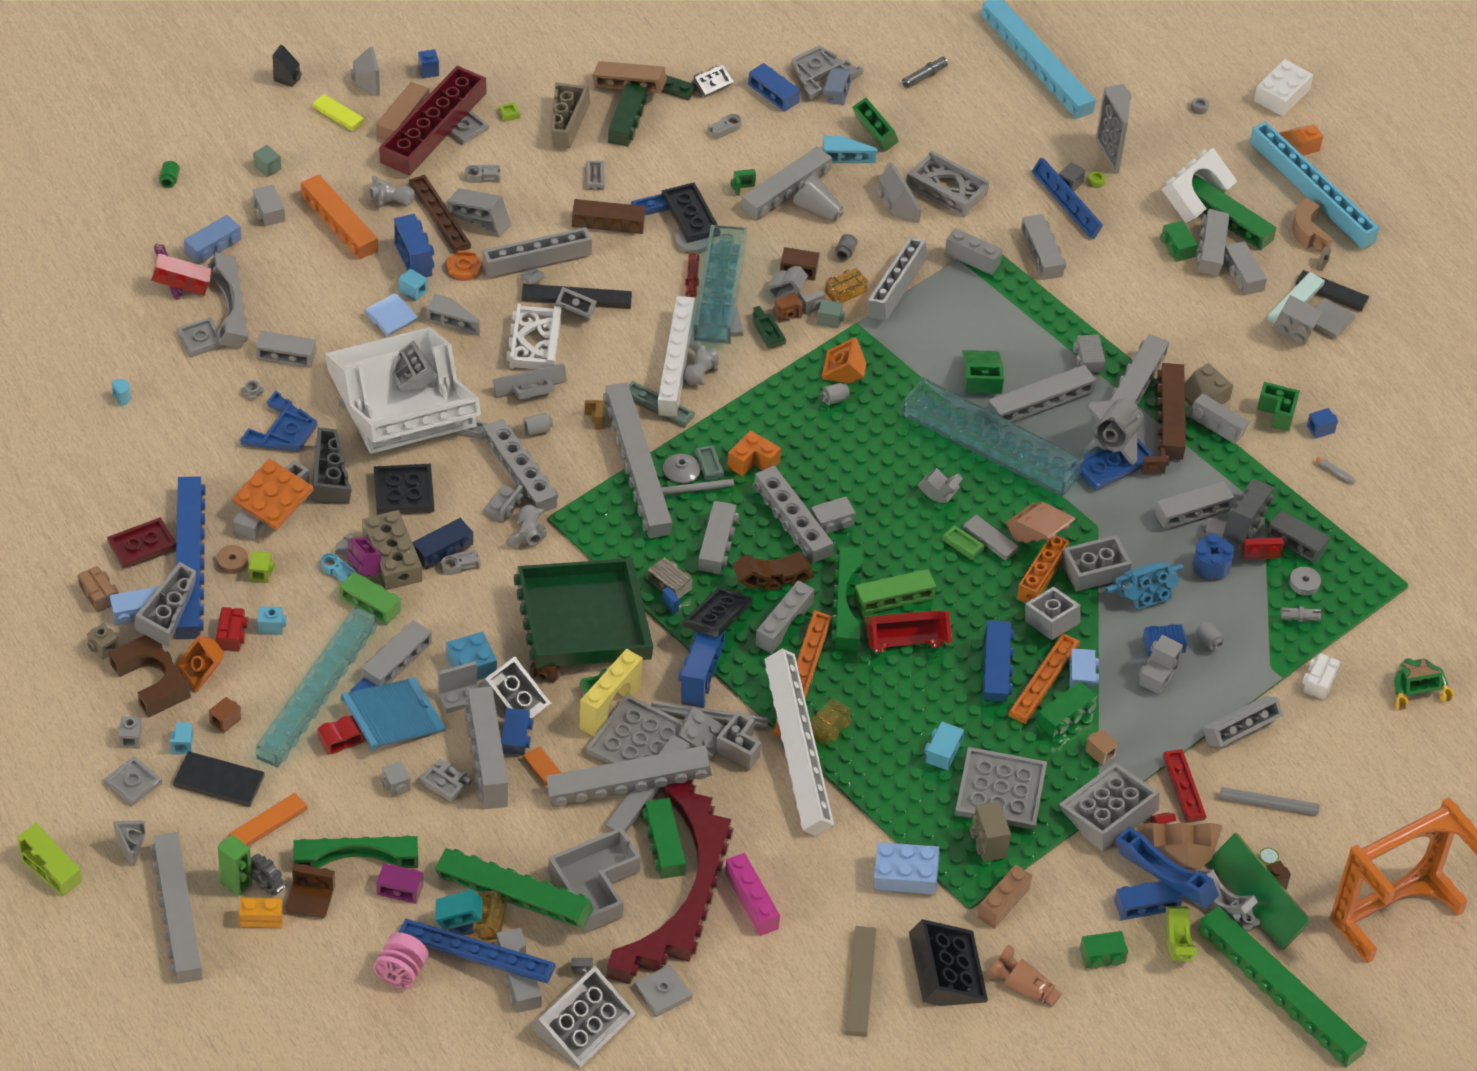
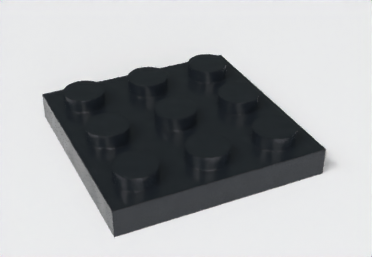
M431 463L374 466L377 515L399 510L400 514L434 512Z

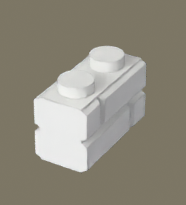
M1321 653L1316 660L1312 659L1308 669L1311 672L1310 674L1306 673L1302 684L1305 685L1304 693L1311 696L1315 695L1316 698L1325 700L1337 676L1341 662Z

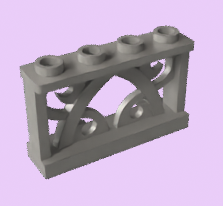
M930 151L929 155L919 165L907 173L906 180L910 189L963 217L988 193L989 188L988 180L934 151ZM929 166L932 167V172L928 170ZM939 178H954L959 188H945L941 186Z

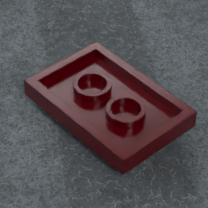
M161 517L107 537V542L123 569L177 548V543Z

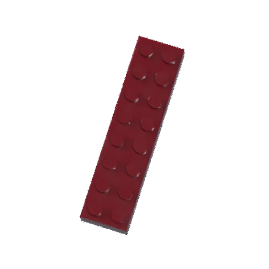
M456 66L379 147L380 163L410 176L487 94L486 77Z

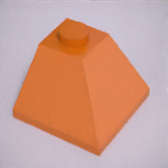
M1316 125L1301 126L1279 132L1303 156L1320 151L1323 135Z
M855 337L827 350L822 373L824 380L850 384L864 377L866 361L859 342Z
M198 636L176 664L180 667L182 675L189 679L193 690L198 692L221 663L224 652L214 639Z

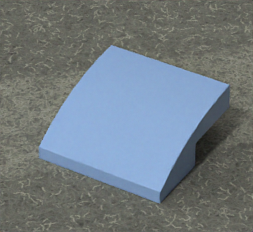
M395 293L364 310L373 324H378L386 337L415 322L418 318L411 308Z

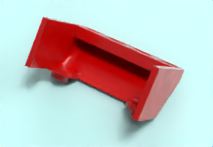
M936 610L863 617L869 649H873V652H884L886 647L927 643L931 644V647H941L944 642L952 643L949 611Z

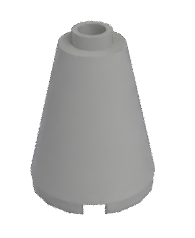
M811 175L804 182L805 186L802 189L800 188L795 195L794 204L831 221L839 220L844 213L842 211L843 206L817 176Z

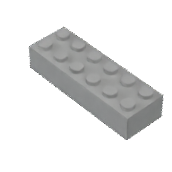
M492 686L468 689V697H464L466 708L464 712L465 720L468 721V737L471 739L470 752L473 753V769L476 770L475 783L479 789L477 790L478 801L483 803V809L508 807V779Z

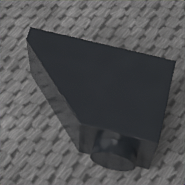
M280 44L272 55L273 79L276 82L293 87L302 75L300 63L284 45Z

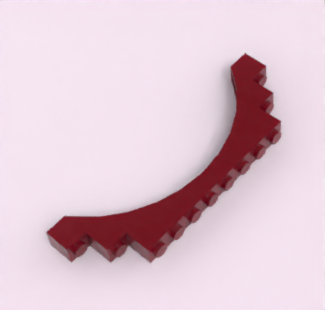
M694 779L684 783L667 784L665 787V798H670L671 806L682 817L692 835L698 864L695 882L687 899L676 914L659 929L636 942L612 949L607 964L606 978L631 984L632 978L637 976L639 968L656 972L662 969L663 965H667L668 957L690 962L692 954L696 955L698 948L696 940L697 937L701 938L704 926L701 924L702 921L707 920L709 909H706L707 904H712L714 896L712 888L717 887L719 876L716 875L718 871H722L724 860L721 859L723 855H727L729 847L727 840L732 839L734 828L731 827V819L714 815L713 797L695 793L697 785H694Z

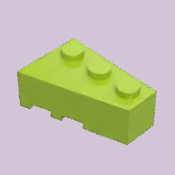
M34 823L17 837L21 861L59 894L64 896L82 882L80 867L61 850L37 823Z

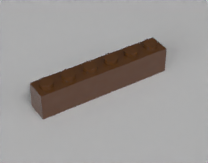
M1162 363L1161 370L1157 371V381H1160V384L1158 383L1157 395H1160L1157 399V408H1160L1157 414V422H1160L1157 429V436H1160L1157 450L1165 448V453L1169 455V459L1183 460L1186 448L1184 364Z

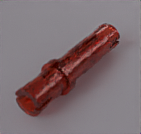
M697 253L688 255L687 279H685L686 297L688 295L689 297H697L700 259L699 255L696 257Z

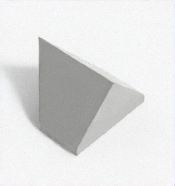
M114 821L116 845L129 864L135 866L146 835L145 821Z

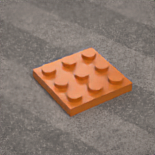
M269 458L235 494L232 501L277 531L314 491V488L311 484Z

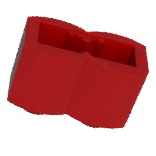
M352 715L343 716L336 722L323 723L317 728V737L327 755L338 753L345 748H351L364 742V735Z

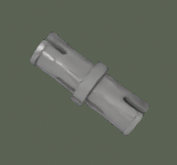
M1300 606L1299 608L1282 607L1281 620H1298V622H1303V620L1320 621L1321 609H1305Z

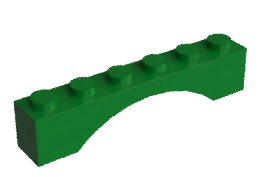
M840 547L839 554L835 555V566H838V569H835L834 581H838V584H834V596H837V599L833 600V611H836V614H833L832 626H836V630H832V641H835L836 650H859L860 623L850 611L846 595L854 581L861 576L863 548Z
M418 836L293 840L294 864H305L310 867L321 868L332 861L343 858L369 857L407 869L418 868Z

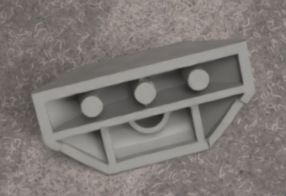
M887 163L879 179L877 187L878 196L883 199L886 209H889L893 216L915 223L920 222L921 208L916 203L909 186L894 163Z
M414 340L399 351V358L395 363L392 375L401 391L423 388L426 385L432 384L435 378L438 377L431 363Z

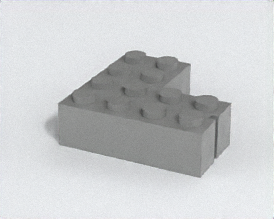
M622 827L548 857V872L559 889L561 887L567 888L573 894H583L590 899L594 910L584 927L585 932L623 917V902L611 883L640 872L641 856L634 845L630 844V839Z

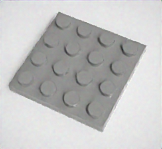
M626 694L588 744L585 753L607 764L658 755L673 735L677 737L683 721Z
M968 747L955 815L972 818V814H975L976 805L1000 802L1008 825L1035 830L1047 762Z

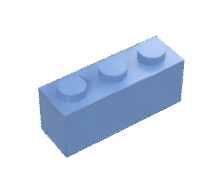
M226 215L184 239V251L197 264H200L212 257L215 252H222L227 247L241 240V227Z

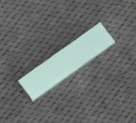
M1309 272L1268 315L1267 320L1275 324L1290 295L1307 303L1324 285L1325 280Z

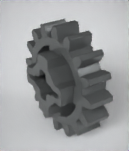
M260 854L252 856L251 879L255 881L259 889H265L267 894L270 893L271 896H276L285 887L283 884L284 880L280 878L282 876L281 871L277 869L272 860H267L265 856L262 857Z

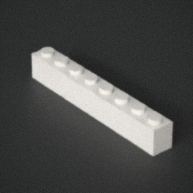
M677 296L658 397V416L677 417L695 318V297Z

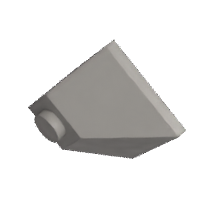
M372 46L353 61V69H350L351 79H355L357 87L375 96H380L379 67L374 47Z

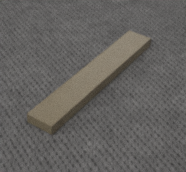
M856 926L846 1026L847 1035L867 1037L876 928Z

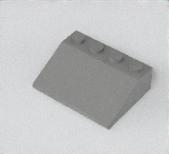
M1124 84L1104 88L1096 133V140L1116 174L1120 171L1131 93Z
M1115 762L1061 802L1059 807L1091 844L1101 851H1105L1116 842L1115 838L1129 826L1134 829L1159 810V792Z
M594 966L585 971L530 1026L544 1042L576 1067L581 1068L636 1013L597 967Z

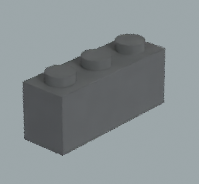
M1282 510L1271 521L1267 532V537L1283 538V546L1313 563H1316L1326 552L1330 537L1324 533L1317 531Z

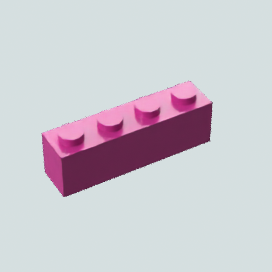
M742 853L726 859L725 874L759 935L762 936L778 930L780 914L746 854Z

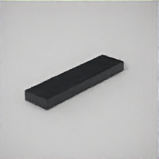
M1303 270L1295 285L1297 286L1309 272ZM1320 277L1325 282L1316 294L1362 312L1369 300L1368 295Z

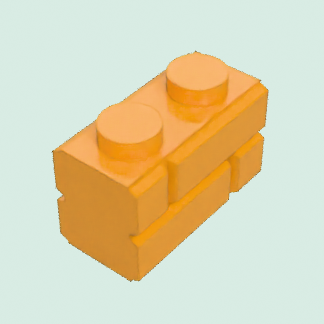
M241 897L239 908L240 927L282 928L283 898Z

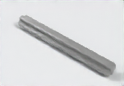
M1222 787L1220 791V798L1224 800L1311 815H1318L1320 808L1318 803Z

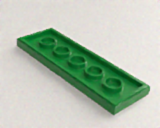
M1234 833L1208 862L1235 895L1255 896L1258 903L1252 907L1253 915L1260 920V925L1280 949L1285 950L1312 922L1238 833Z

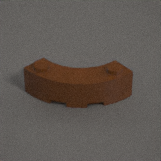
M799 551L776 560H761L747 554L732 563L738 581L753 589L764 587L765 590H780L781 585L791 584L793 587L797 581L804 583L815 577L809 560Z

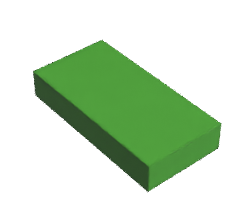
M955 525L942 538L944 542L971 560L981 553L985 546Z

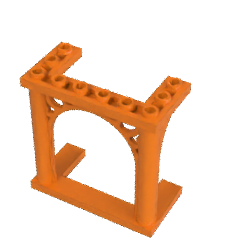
M1449 797L1442 801L1439 809L1363 848H1360L1358 844L1350 848L1330 920L1366 963L1374 960L1377 948L1355 922L1395 901L1409 896H1428L1448 904L1457 916L1464 913L1467 904L1465 895L1454 886L1452 880L1442 871L1454 834L1459 835L1477 856V828L1473 825L1471 819L1467 818L1460 810V807ZM1428 837L1430 841L1426 853L1420 862L1407 875L1392 883L1388 881L1371 861L1414 838ZM1365 880L1374 892L1358 900L1363 881Z

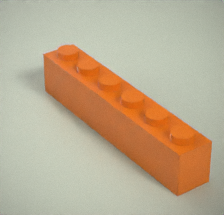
M320 174L301 182L300 195L302 199L310 204L312 210L320 215L322 221L330 226L331 231L339 236L341 242L349 247L352 254L362 259L378 251V238Z

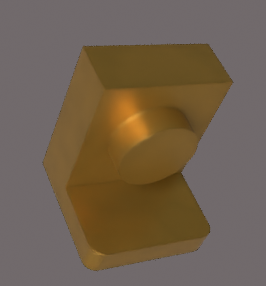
M585 400V415H592L595 429L603 430L604 400Z

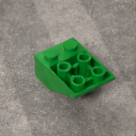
M963 350L965 393L1002 394L1004 370L1000 352Z

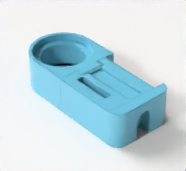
M327 553L321 557V569L328 575H333L342 583L354 571L356 572L354 568L335 554ZM329 560L335 562V563H334L333 565H331V566H328V565H325V564H324L326 561H329Z

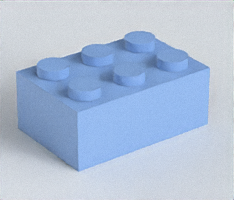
M878 842L874 889L936 895L939 847Z

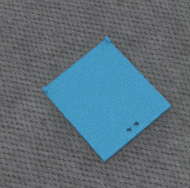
M416 677L341 694V701L345 702L368 741L372 752L378 746L446 731L445 725Z

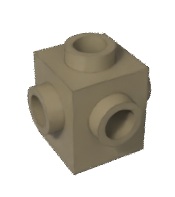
M103 623L87 633L88 648L91 652L97 653L103 660L109 656V651L119 647L118 637L111 628L108 629Z

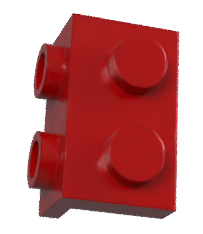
M1283 538L1245 539L1244 545H1240L1242 558H1280L1284 541Z

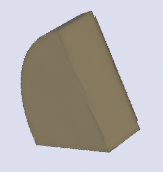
M1324 247L1317 262L1316 270L1322 271L1328 263L1331 254L1330 247Z

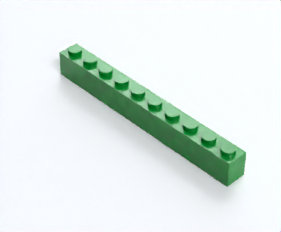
M1217 906L1201 918L1198 928L1200 934L1208 939L1219 952H1222L1229 958L1233 965L1243 971L1248 979L1256 983L1262 992L1270 996L1277 1006L1283 1008L1292 1020L1297 1021L1305 1032L1312 1035L1319 1042L1320 1046L1327 1049L1338 1062L1348 1067L1364 1054L1367 1042L1225 911Z

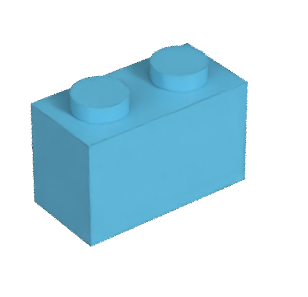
M941 722L939 728H935L932 733V742H928L925 747L924 754H927L926 763L948 771L962 743L964 729Z

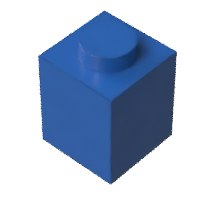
M435 49L418 52V67L422 79L439 76V59Z
M1329 408L1310 413L1307 427L1315 439L1335 433L1338 419Z

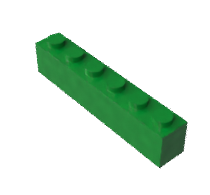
M1196 174L1193 175V190L1206 207V210L1203 211L1204 214L1207 215L1209 209L1228 213V229L1259 250H1262L1274 240L1277 227Z

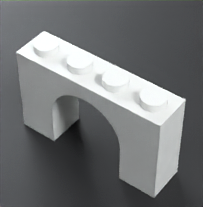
M1214 148L1207 151L1203 149L1197 153L1198 157L1188 161L1186 168L1182 167L1176 172V177L1172 176L1166 180V185L1161 189L1185 223L1197 218L1206 210V207L1193 190L1192 177L1194 174L1200 175L1209 184L1222 192L1227 191L1237 182Z

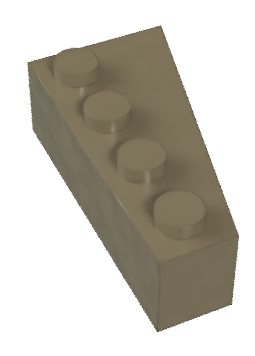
M555 82L551 123L553 146L570 149L591 103L588 86Z

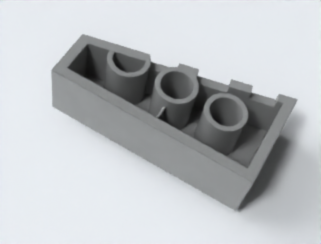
M179 562L136 614L135 629L169 647L195 586L196 571Z

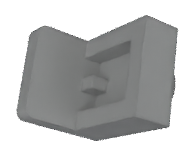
M800 290L797 293V297L803 305L802 311L808 314L819 310L821 300H825V293L820 290L805 296Z

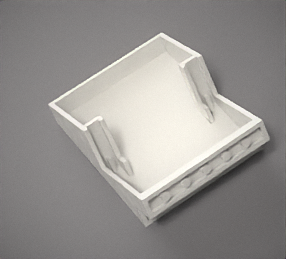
M431 327L325 353L328 372L370 454L477 427L475 417L481 415L479 398L457 380L452 346ZM414 340L431 363L438 377L435 378L432 384L426 385L423 388L401 391L392 373L395 363L399 358V351Z

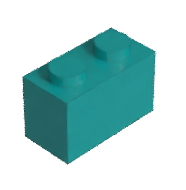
M473 889L436 899L435 921L444 930L482 921L483 899Z

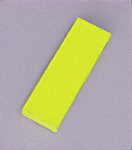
M325 94L312 103L314 109L352 132L364 123V117Z

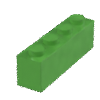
M929 569L918 570L913 573L855 585L854 599L861 615L935 599L936 584Z

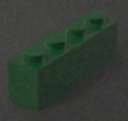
M626 83L608 129V143L628 147L630 141L634 140L635 128L638 129L640 123L639 117L643 116L644 105L648 103L649 95H646V87Z

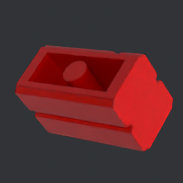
M221 608L216 642L222 650L239 652L241 644H245L246 632L243 631L244 628H248L249 618L245 617V610L243 608Z

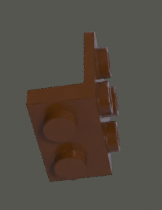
M294 864L292 869L293 884L285 906L286 911L325 918L335 888V871L327 868L310 867L305 864Z

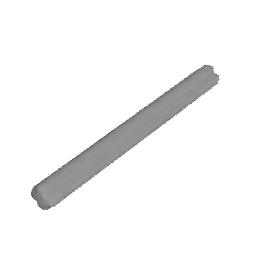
M653 701L651 703V706L669 715L686 717L691 708L690 706ZM698 708L717 722L729 723L736 714ZM747 715L755 720L754 727H768L769 720L767 717Z

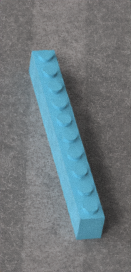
M1004 0L984 1L981 10L983 19H986L1001 38L1007 42L1010 48L1018 54L1020 59L1029 66L1030 70L1038 76L1039 80L1048 87L1049 91L1058 98L1059 102L1068 109L1069 113L1076 119L1093 113L1096 99Z
M1264 122L1252 128L1249 143L1306 197L1320 205V210L1358 246L1364 249L1376 243L1380 227L1272 126Z

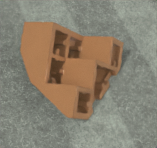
M1147 823L1137 825V830L1166 858L1180 867L1192 871L1201 869L1212 859L1222 825L1214 823L1197 825L1186 823L1168 825Z

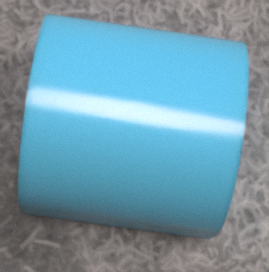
M124 379L112 381V394L119 405L128 404L131 400L129 382Z

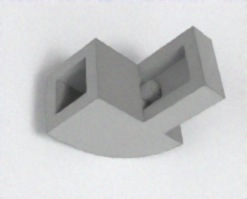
M936 468L927 473L917 486L930 499L946 503L959 489L960 486L958 484L963 478L957 473L947 479Z

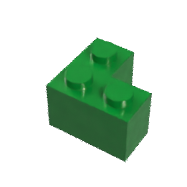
M1264 382L1257 409L1274 414L1271 427L1290 431L1300 390Z

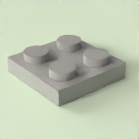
M692 706L677 737L690 743V748L706 745L710 760L716 750L717 737L725 726L695 706Z

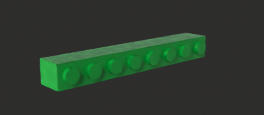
M445 848L435 867L438 876L442 879L582 930L594 910L590 899L586 895L573 894L564 887L559 889L547 881L540 882L528 874L523 876L511 868L504 869L494 862H484L481 858L475 855H465L458 849L451 850Z

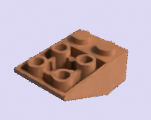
M1044 502L1030 504L1009 519L1006 524L1015 542L1024 541V543H1027L1031 540L1038 542L1042 539L1048 541L1057 536L1056 533L1069 528V524L1075 518Z

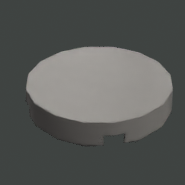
M678 229L675 236L677 248L685 253L686 251L690 252V254L703 253L709 248L711 242L710 237L687 243L680 229Z

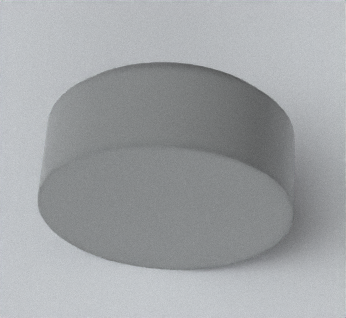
M1195 98L1192 100L1191 109L1193 112L1204 114L1208 111L1209 103L1206 99Z

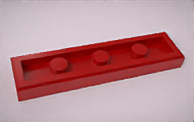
M1183 749L1163 752L1162 756L1186 823L1205 820L1207 816Z

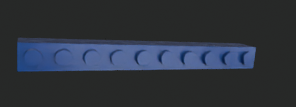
M201 476L178 477L176 566L181 562L195 570L196 580L176 628V639H196L200 636V631H204V619H200V615H204V604H201V600H204V588H201V585H204V573H201V570H205V560L201 558V555H205V543H201V540H205V528H202V525H205V513H202V510H205V499H202V496L206 495L205 484L201 482Z

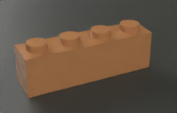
M598 61L593 72L595 88L624 90L626 83L646 87V92L661 93L667 81L664 66Z
M410 82L376 124V136L387 140L429 95V88Z

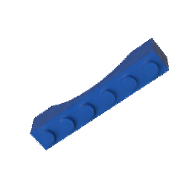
M1130 826L1115 838L1120 854L1204 909L1219 896L1214 879L1201 871L1187 870L1175 864L1159 852L1144 835Z

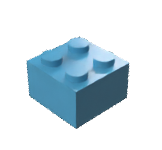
M483 631L446 642V658L451 668L475 661L477 663V681L485 679L497 670V659Z

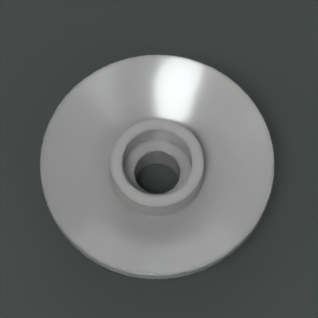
M688 454L672 455L663 464V473L666 478L679 484H686L696 480L701 471L698 460Z

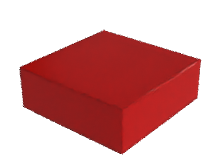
M1166 812L1151 815L1150 820L1151 823L1164 824L1176 821V815Z

